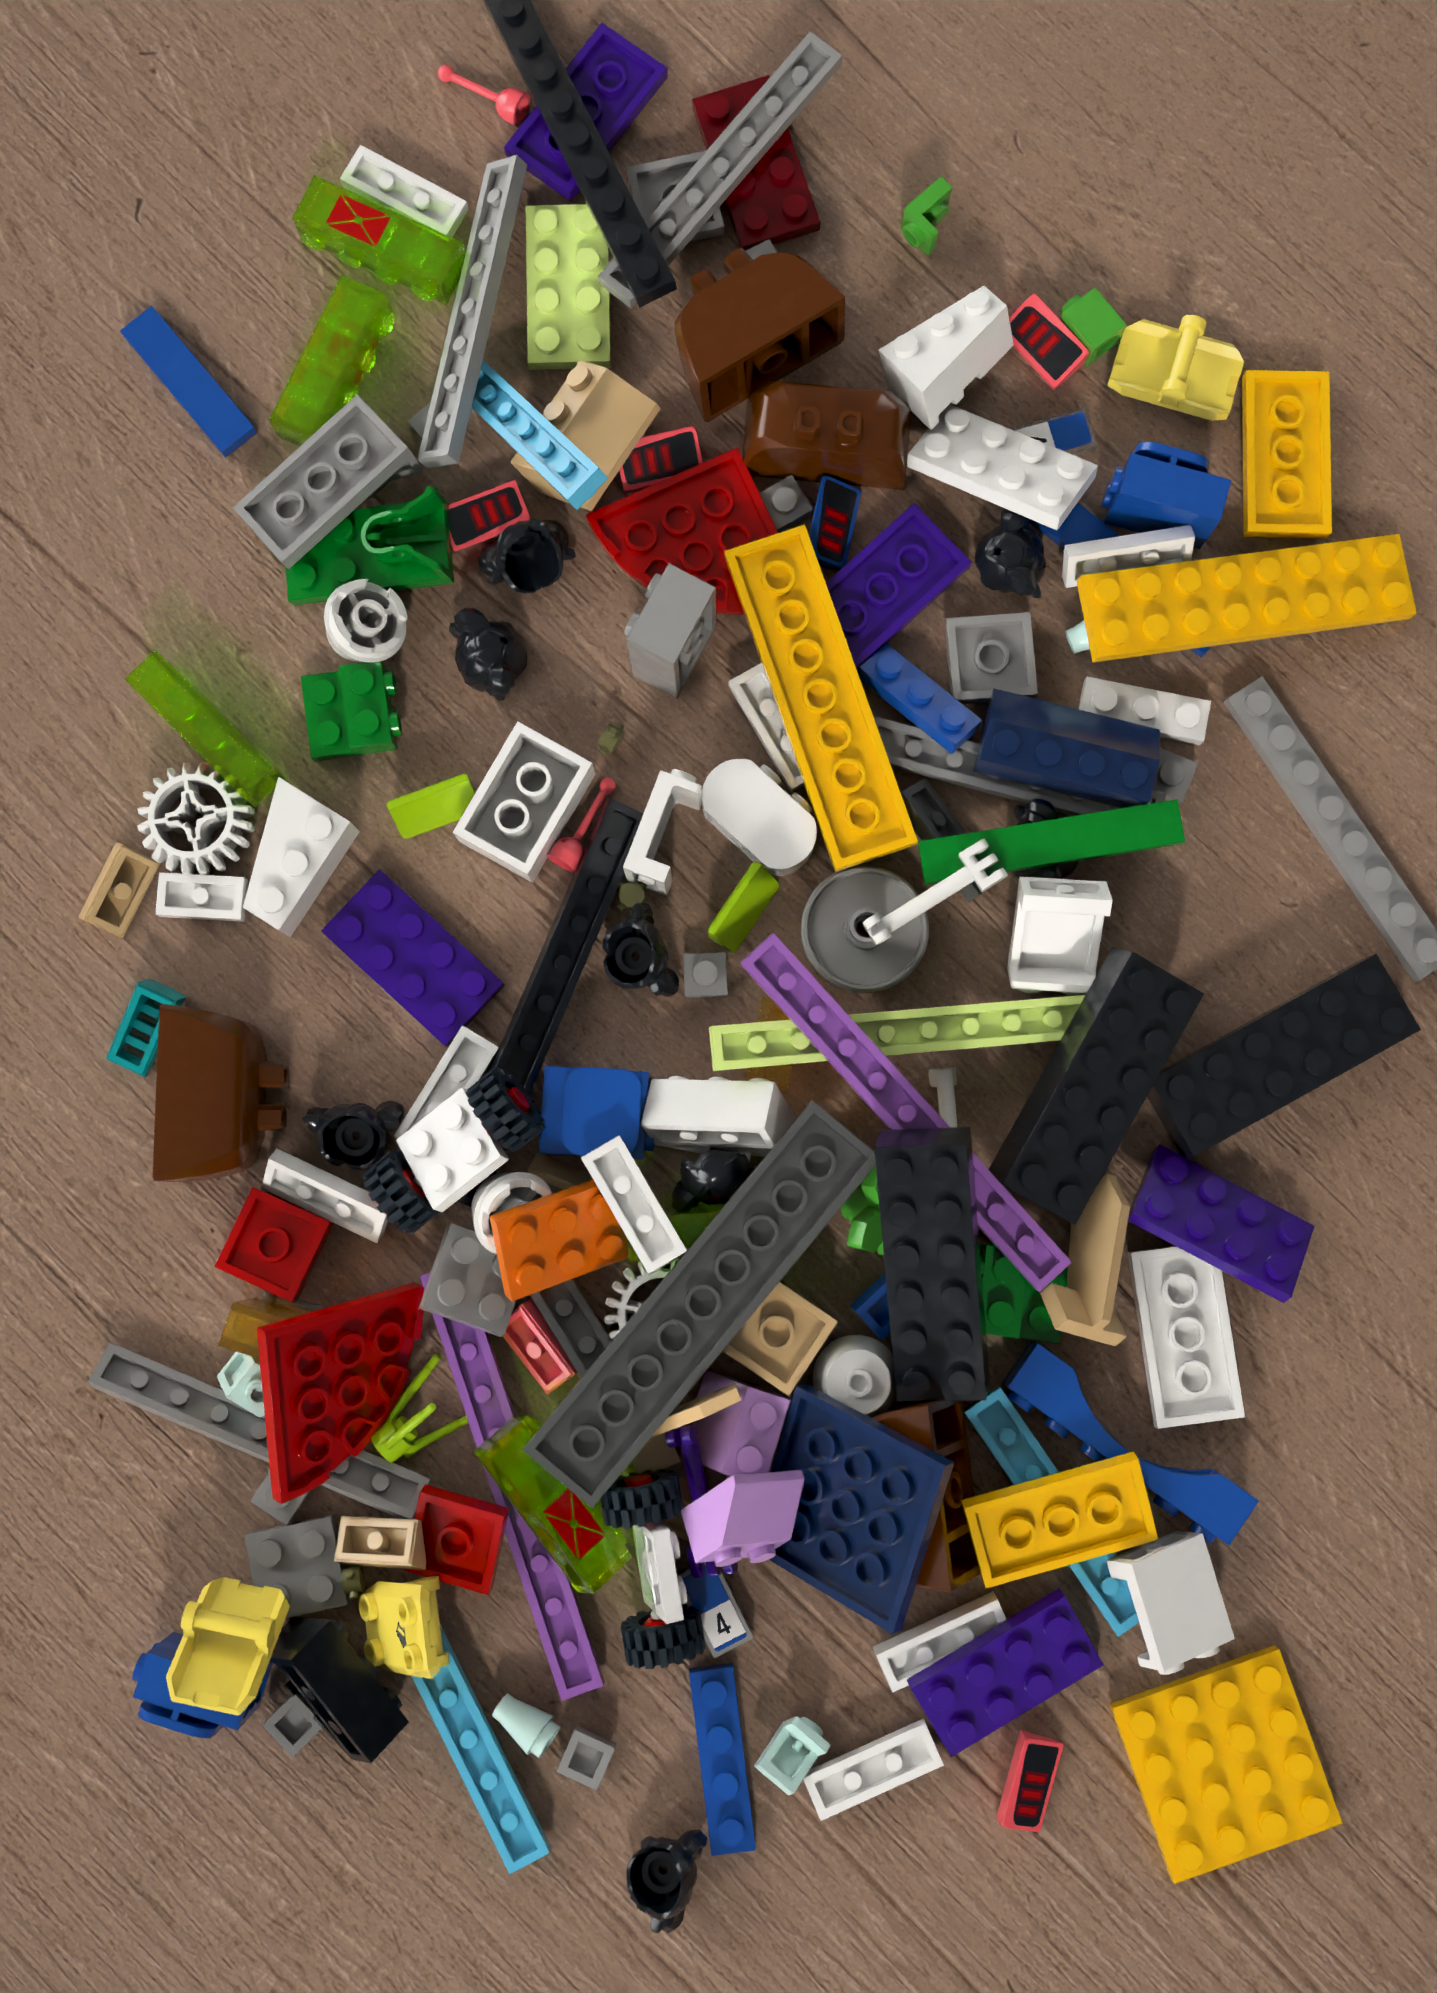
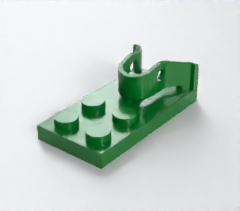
M426 486V491L413 501L353 510L289 570L286 568L288 601L294 606L325 602L336 588L358 579H369L367 582L379 585L386 590L391 588L394 592L454 583L448 502L435 487Z

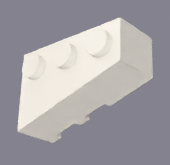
M982 286L879 349L888 388L897 394L930 430L939 423L938 415L950 403L956 405L964 397L963 389L975 377L982 379L1014 345L1007 305L988 288Z
M278 777L243 908L291 937L360 831L347 819Z
M672 1076L668 1079L651 1080L641 1126L650 1138H654V1144L657 1146L700 1154L709 1151L710 1148H717L745 1154L748 1161H750L751 1155L765 1157L796 1118L773 1081L764 1078H752L749 1081H730L722 1077H711L709 1080H689L681 1076Z

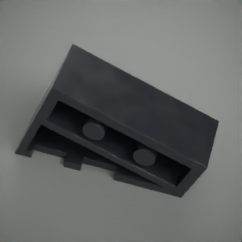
M293 1617L282 1628L270 1662L274 1663L289 1679L283 1687L292 1697L298 1691L316 1712L313 1719L350 1759L372 1763L409 1723L400 1711L402 1707L400 1699L394 1692L386 1687H382L374 1677L376 1674L375 1667L364 1655L356 1654L348 1643L350 1640L349 1633L339 1622L333 1619Z

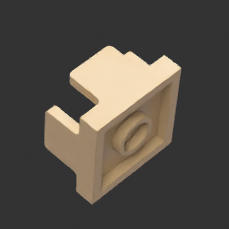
M779 1282L723 1349V1352L789 1396L838 1321L784 1283Z

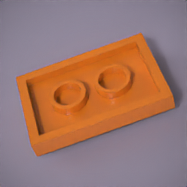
M593 1179L489 1216L504 1293L511 1301L630 1257L627 1237Z

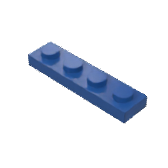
M733 1663L689 1668L711 1856L756 1850Z

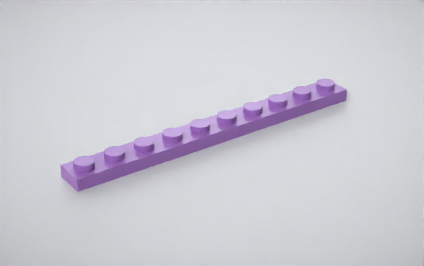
M774 933L770 934L739 963L890 1130L950 1128ZM972 1152L978 1227L1032 1287L1041 1292L1072 1261Z
M430 1273L420 1276L424 1290ZM432 1313L496 1505L509 1508L505 1533L561 1701L602 1687L605 1680L552 1524L546 1518L549 1514L543 1512L546 1509V1505L530 1457L523 1451L525 1442L489 1335L485 1331Z

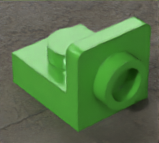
M942 176L905 207L900 227L907 242L914 248H920L926 255L935 250L939 233L934 226L947 215L950 209L948 203L953 187Z

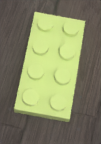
M587 204L525 206L527 353L529 370L573 369L579 360L611 368L610 292L599 284L598 278L599 274L609 264V247Z

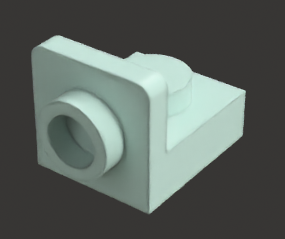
M243 1342L219 1372L217 1379L227 1399L254 1415L263 1417L265 1412L259 1352L254 1347Z

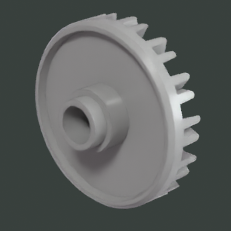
M875 866L849 867L827 877L810 895L802 915L800 928L801 944H803L806 959L811 963V968L815 969L824 981L830 982L832 987L842 988L847 993L857 992L858 995L873 992L876 994L883 990L887 991L898 983L903 982L915 970L925 953L929 938L927 912L925 911L890 933L892 937L877 946L870 936L861 937L857 933L856 928L872 915L878 913L879 917L883 918L918 896L916 890L899 875Z

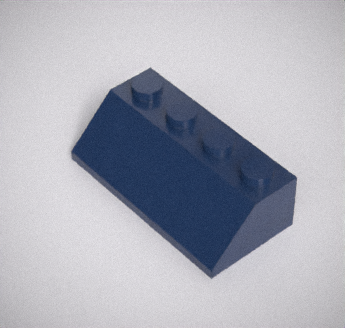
M994 688L973 771L1119 808L1144 805L1150 802L1160 761V729Z

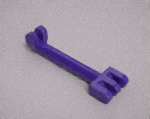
M692 1422L665 1432V1441L669 1448L681 1445L691 1499L694 1502L706 1494L708 1488L695 1423ZM691 1546L686 1549L690 1572L693 1578L705 1576V1564L709 1576L721 1574L722 1567H716L714 1561L705 1562V1564L704 1562L695 1563ZM738 1562L723 1566L724 1572L726 1574L736 1573Z

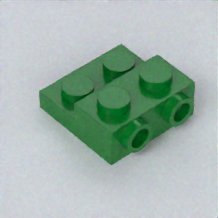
M382 661L339 666V671L301 676L310 755L314 762L397 750L396 737L402 736V725L399 712L392 711L390 697L397 695L396 681L393 670H387Z
M982 1244L980 1260L986 1334L1060 1344L1062 1331L1054 1328L1040 1295L1041 1292L1032 1287L996 1246ZM1068 1266L1045 1288L1051 1283L1067 1287Z

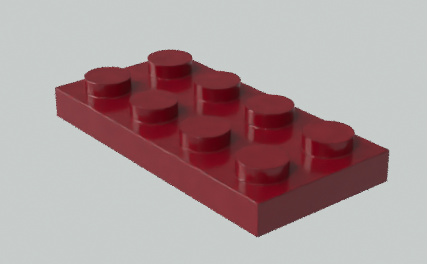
M769 75L692 99V109L706 150L770 78ZM787 128L724 201L739 246L744 251L770 239L772 245L820 230L821 222Z

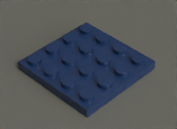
M808 1384L796 1386L771 1472L802 1470L804 1483L791 1540L776 1548V1555L769 1560L889 1633L895 1634L901 1631L954 1462Z

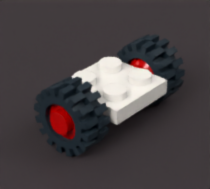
M495 1067L469 1089L460 1088L399 1137L396 1141L401 1151L398 1152L396 1149H393L365 1171L363 1179L366 1181L364 1182L365 1188L371 1191L368 1194L372 1201L378 1203L377 1209L381 1213L384 1211L387 1214L386 1219L391 1224L396 1222L399 1230L403 1231L405 1229L408 1234L415 1233L437 1214L444 1212L506 1163L509 1158L503 1147L509 1148L512 1152H517L545 1130V1120L540 1116L542 1114L540 1109L534 1106L533 1103L535 1101L531 1096H527L525 1093L526 1089L521 1084L518 1085L512 1075L508 1076L505 1070Z
M658 1469L654 1472L645 1470L643 1473L638 1474L633 1472L629 1473V1476L621 1475L600 1499L603 1520L607 1527L619 1528L623 1526V1529L632 1527L644 1603L651 1610L650 1612L640 1611L637 1613V1616H629L626 1618L627 1621H622L620 1627L626 1662L629 1666L634 1665V1668L645 1666L646 1669H653L656 1665L665 1668L669 1667L668 1664L670 1663L679 1665L684 1663V1659H695L696 1655H701L704 1649H706L700 1610L694 1606L687 1607L682 1605L687 1603V1592L682 1577L677 1576L675 1559L680 1558L677 1536L674 1531L670 1532V1529L661 1522L662 1519L670 1520L675 1515H680L681 1510L684 1508L679 1476L674 1470L665 1471V1469Z

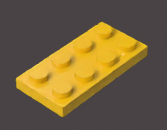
M1246 370L1242 376L1243 537L1328 538L1332 533L1330 371Z
M1134 1451L961 1500L981 1577L986 1589L1158 1540L1139 1459Z

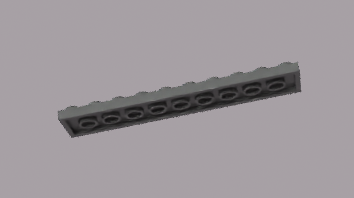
M812 1100L523 1447V1451L589 1507L593 1508L876 1165L875 1152Z

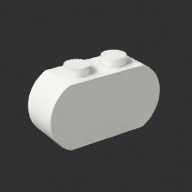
M749 759L725 761L715 767L704 782L702 808L705 819L752 862L755 863L757 861L762 864L772 876L789 875L802 868L811 857L817 836L816 822L810 814L813 810L812 807L799 794L794 792L790 796L779 786L781 779L765 764L759 768Z

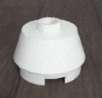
M358 579L339 586L329 596L324 609L325 630L331 647L341 657L354 662H379L386 660L400 649L406 636L407 612L402 600L391 588L386 590L379 585L367 582L369 579Z
M527 1172L499 1173L486 1179L477 1188L471 1206L474 1230L480 1243L490 1252L497 1254L489 1216L553 1194L547 1183L540 1177Z
M848 1335L838 1338L827 1345L818 1356L813 1370V1388L870 1418L883 1414L892 1406L896 1399L893 1355L881 1342L868 1336Z

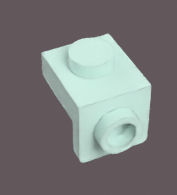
M795 1716L782 1722L754 1767L787 1795H792L796 1792L817 1757L826 1754L831 1745L822 1737L823 1731L816 1723L806 1717H801L800 1719Z

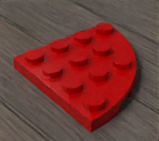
M738 448L585 515L593 534L609 557L640 585L648 588L653 576L656 573L662 575L669 563L716 587V613L745 615L724 557V551L778 533L748 468L743 463V458Z
M413 1282L257 1327L272 1498L283 1504L323 1484L330 1479L328 1473L337 1468L350 1455L356 1457L387 1420L410 1376L411 1369L407 1368L412 1354L415 1339H420L424 1310L419 1309V1305L424 1294V1287Z

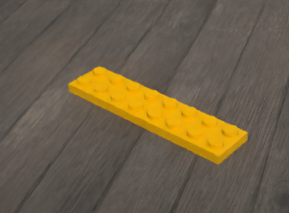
M805 524L724 551L726 563L835 872L917 845V837Z
M1400 534L1081 575L1076 581L1093 663L1407 620L1417 614Z

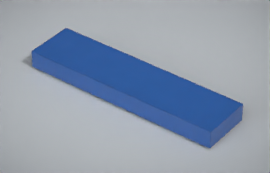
M150 306L120 330V333L225 458L258 433L153 306Z

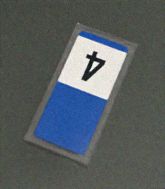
M1086 407L1009 428L1074 456L1094 452L1098 447Z

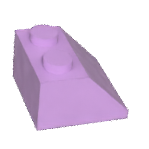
M707 1369L704 1373L697 1398L736 1383L741 1393L742 1401L703 1419L694 1421L703 1465L728 1476L768 1473L789 1407L790 1397L784 1393Z
M802 1470L732 1475L683 1508L681 1514L695 1563L714 1561L716 1567H723L734 1564L742 1558H749L750 1563H759L773 1558L776 1555L775 1549L791 1540L804 1483Z

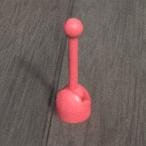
M442 65L439 68L438 77L441 81H453L496 102V110L499 116L506 122L518 127L527 117L531 103L528 93L517 88L508 87L498 94L454 73V70L449 65Z
M606 777L600 781V792L574 836L560 838L549 851L547 857L559 867L575 873L584 852L581 839L606 796L613 793L616 789V782L612 778Z

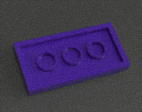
M603 23L599 25L566 67V71L608 152L611 151L668 78L667 67ZM536 106L504 146L505 155L507 157L518 155L527 164L526 171L569 201H572L579 192V189Z
M915 503L826 582L857 670L964 574L972 564L964 553Z
M380 869L321 930L325 936L446 1047L452 1043L462 1025L466 1027L505 986L500 979Z
M1160 1144L1151 1154L1128 1218L1129 1222L1282 1303H1285L1292 1297L1315 1227Z
M1058 1588L907 1679V1682L948 1753L953 1757L1104 1664L1061 1589Z

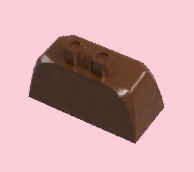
M739 248L730 253L724 260V269L728 273L727 276L717 281L710 269H703L691 277V288L694 296L679 313L675 321V336L685 378L704 422H710L747 400L765 383L779 381L843 342L845 338V296L819 270L800 256L782 252L761 255L753 260L742 248Z
M783 381L767 382L756 390L747 401L742 451L743 463L747 466L750 475L755 477L785 479L792 475L795 480L821 482L822 475L847 485L905 490L911 412L897 394L890 391Z
M160 1005L153 1153L154 1181L188 1182L226 1177L244 1172L252 1167L257 1160L265 1137V1131L286 1128V1105H266V1088H287L289 1068L283 1064L267 1061L262 1035L251 1023L215 1012L176 1005Z
M941 1399L904 1406L872 1417V1419L954 1462L916 1583V1587L952 1592L981 1573L961 1502L963 1499L974 1497L963 1402Z

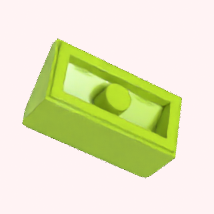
M463 773L392 799L386 805L401 836L404 839H409L460 820L476 792L468 775Z
M757 861L751 864L708 928V938L731 953H735L779 889L778 881L762 864Z

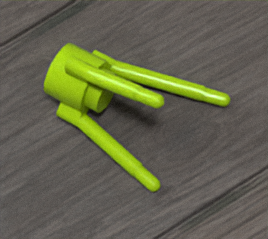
M437 1353L431 1357L399 1398L382 1427L371 1438L377 1451L391 1463L395 1462L402 1455L409 1459L421 1448L469 1423L465 1415L414 1440L418 1437L415 1428L436 1410V1405L434 1403L428 1404L410 1420L404 1416L397 1419L398 1415L440 1361L441 1356Z

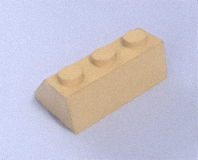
M579 360L575 368L569 372L566 381L556 396L544 409L543 416L608 477L594 496L581 506L583 509L592 511L661 408L656 402L608 368ZM518 453L515 454L510 463L537 492L569 503Z

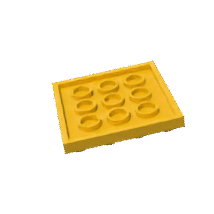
M1275 1645L1109 1704L1169 1876L1174 1884L1343 1824L1281 1652Z

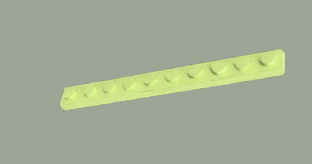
M1085 995L850 1014L849 1016L885 1056L1060 1041ZM791 1020L709 1027L713 1071L827 1061Z

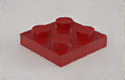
M252 1187L214 1267L287 1301L297 1303L334 1223Z
M425 1484L419 1493L414 1520L422 1522L426 1570L405 1569L404 1571L424 1577L438 1576L441 1582L489 1595L494 1585L509 1508Z

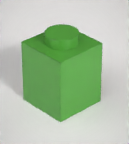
M1093 288L1083 297L1080 294L1074 295L1060 310L1062 314L1060 320L1089 351L1084 364L1086 367L1116 346L1127 326L1096 288Z

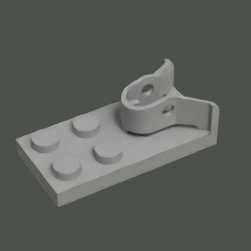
M357 394L238 502L233 509L289 570L363 501L376 495L391 481L414 473L419 476L422 473V466L410 449Z

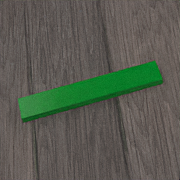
M1178 799L922 840L918 841V850L924 886L937 884L963 868L964 864L959 858V853L984 838L989 847L984 852L975 856L977 860L981 861L992 853L999 860L985 870L989 876L1001 868H1004L1006 872H1014L1181 845L1185 842Z

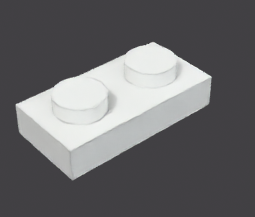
M159 872L155 915L168 918L245 922L246 909L243 908L248 889V879L234 876L183 875L180 873Z

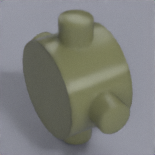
M617 723L615 726L609 724L598 741L599 752L602 755H606L607 752L614 754L625 736V732L622 731L624 726L621 723Z
M620 881L617 889L619 890L621 902L617 908L624 912L626 909L631 910L637 902L647 904L644 893L647 884L641 881L639 883L629 882L624 884Z
M348 1565L349 1568L342 1569L341 1573L343 1591L346 1596H349L350 1600H357L359 1598L358 1594L365 1592L364 1571L362 1566Z

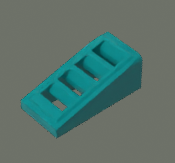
M146 979L137 983L106 1057L107 1060L143 1077L149 1074L158 1053L159 1007L148 1002L149 998L161 1004L182 1006L186 995L152 979ZM143 1012L158 1019L157 1025L140 1018L141 1013ZM135 1028L152 1036L150 1041L132 1034L133 1029ZM126 1043L144 1051L143 1058L124 1050Z

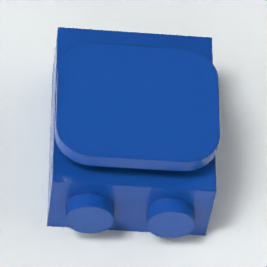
M1156 442L1139 443L1133 453L1130 454L1124 467L1116 466L1111 482L1107 483L1101 502V507L1107 508L1104 523L1138 533L1191 525L1195 535L1194 548L1200 549L1221 521L1231 480L1208 474L1209 460L1200 454Z
M544 1066L541 1117L545 1120V1130L540 1133L539 1153L585 1156L620 1135L634 1160H645L646 1151H654V1138H650L641 1126L651 1084L650 1073L611 1068Z
M173 1632L160 1643H155L147 1654H141L132 1676V1680L138 1682L133 1698L143 1701L140 1705L138 1716L146 1722L198 1738L214 1737L223 1726L239 1730L260 1707L273 1663L269 1662L257 1696L241 1715L237 1716L171 1701L166 1675L183 1637L182 1634Z

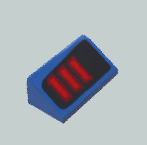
M824 475L821 478L809 537L820 567L839 571L847 563L862 491Z

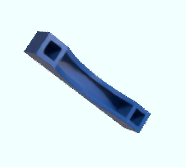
M1031 1340L1002 1382L1003 1385L1012 1390L1008 1395V1399L1028 1413L1033 1407H1036L1048 1416L1043 1424L1064 1439L1071 1432L1084 1442L1079 1450L1096 1462L1129 1453L1106 1432L1092 1414L1081 1392L1075 1369L1040 1344ZM1138 1457L1145 1486L1157 1494L1152 1502L1174 1518L1179 1511L1193 1520L1189 1528L1195 1533H1203L1204 1539L1211 1544L1217 1537L1227 1545H1230L1259 1502L1256 1498L1213 1469L1188 1470L1165 1467Z

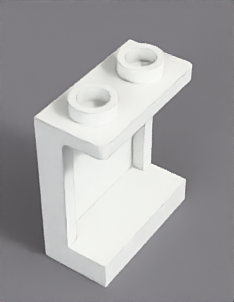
M672 769L671 774L660 770L623 865L627 882L639 883L641 881L647 884L645 889L667 896L673 881L670 866L657 862L654 858L675 804L680 803L700 810L702 805V787L695 783L697 778L678 769Z
M1019 876L1007 966L1011 988L1030 994L1041 991H1057L1069 996H1077L1088 992L1096 978L1104 917L1110 916L1113 901L1106 881Z
M1174 1531L1158 1538L1156 1541L1146 1543L1106 1560L1111 1578L1127 1580L1148 1652L1137 1656L1141 1667L1158 1670V1673L1162 1675L1176 1673L1184 1669V1662L1194 1657L1206 1658L1213 1656L1220 1651L1219 1646L1235 1639L1203 1533Z

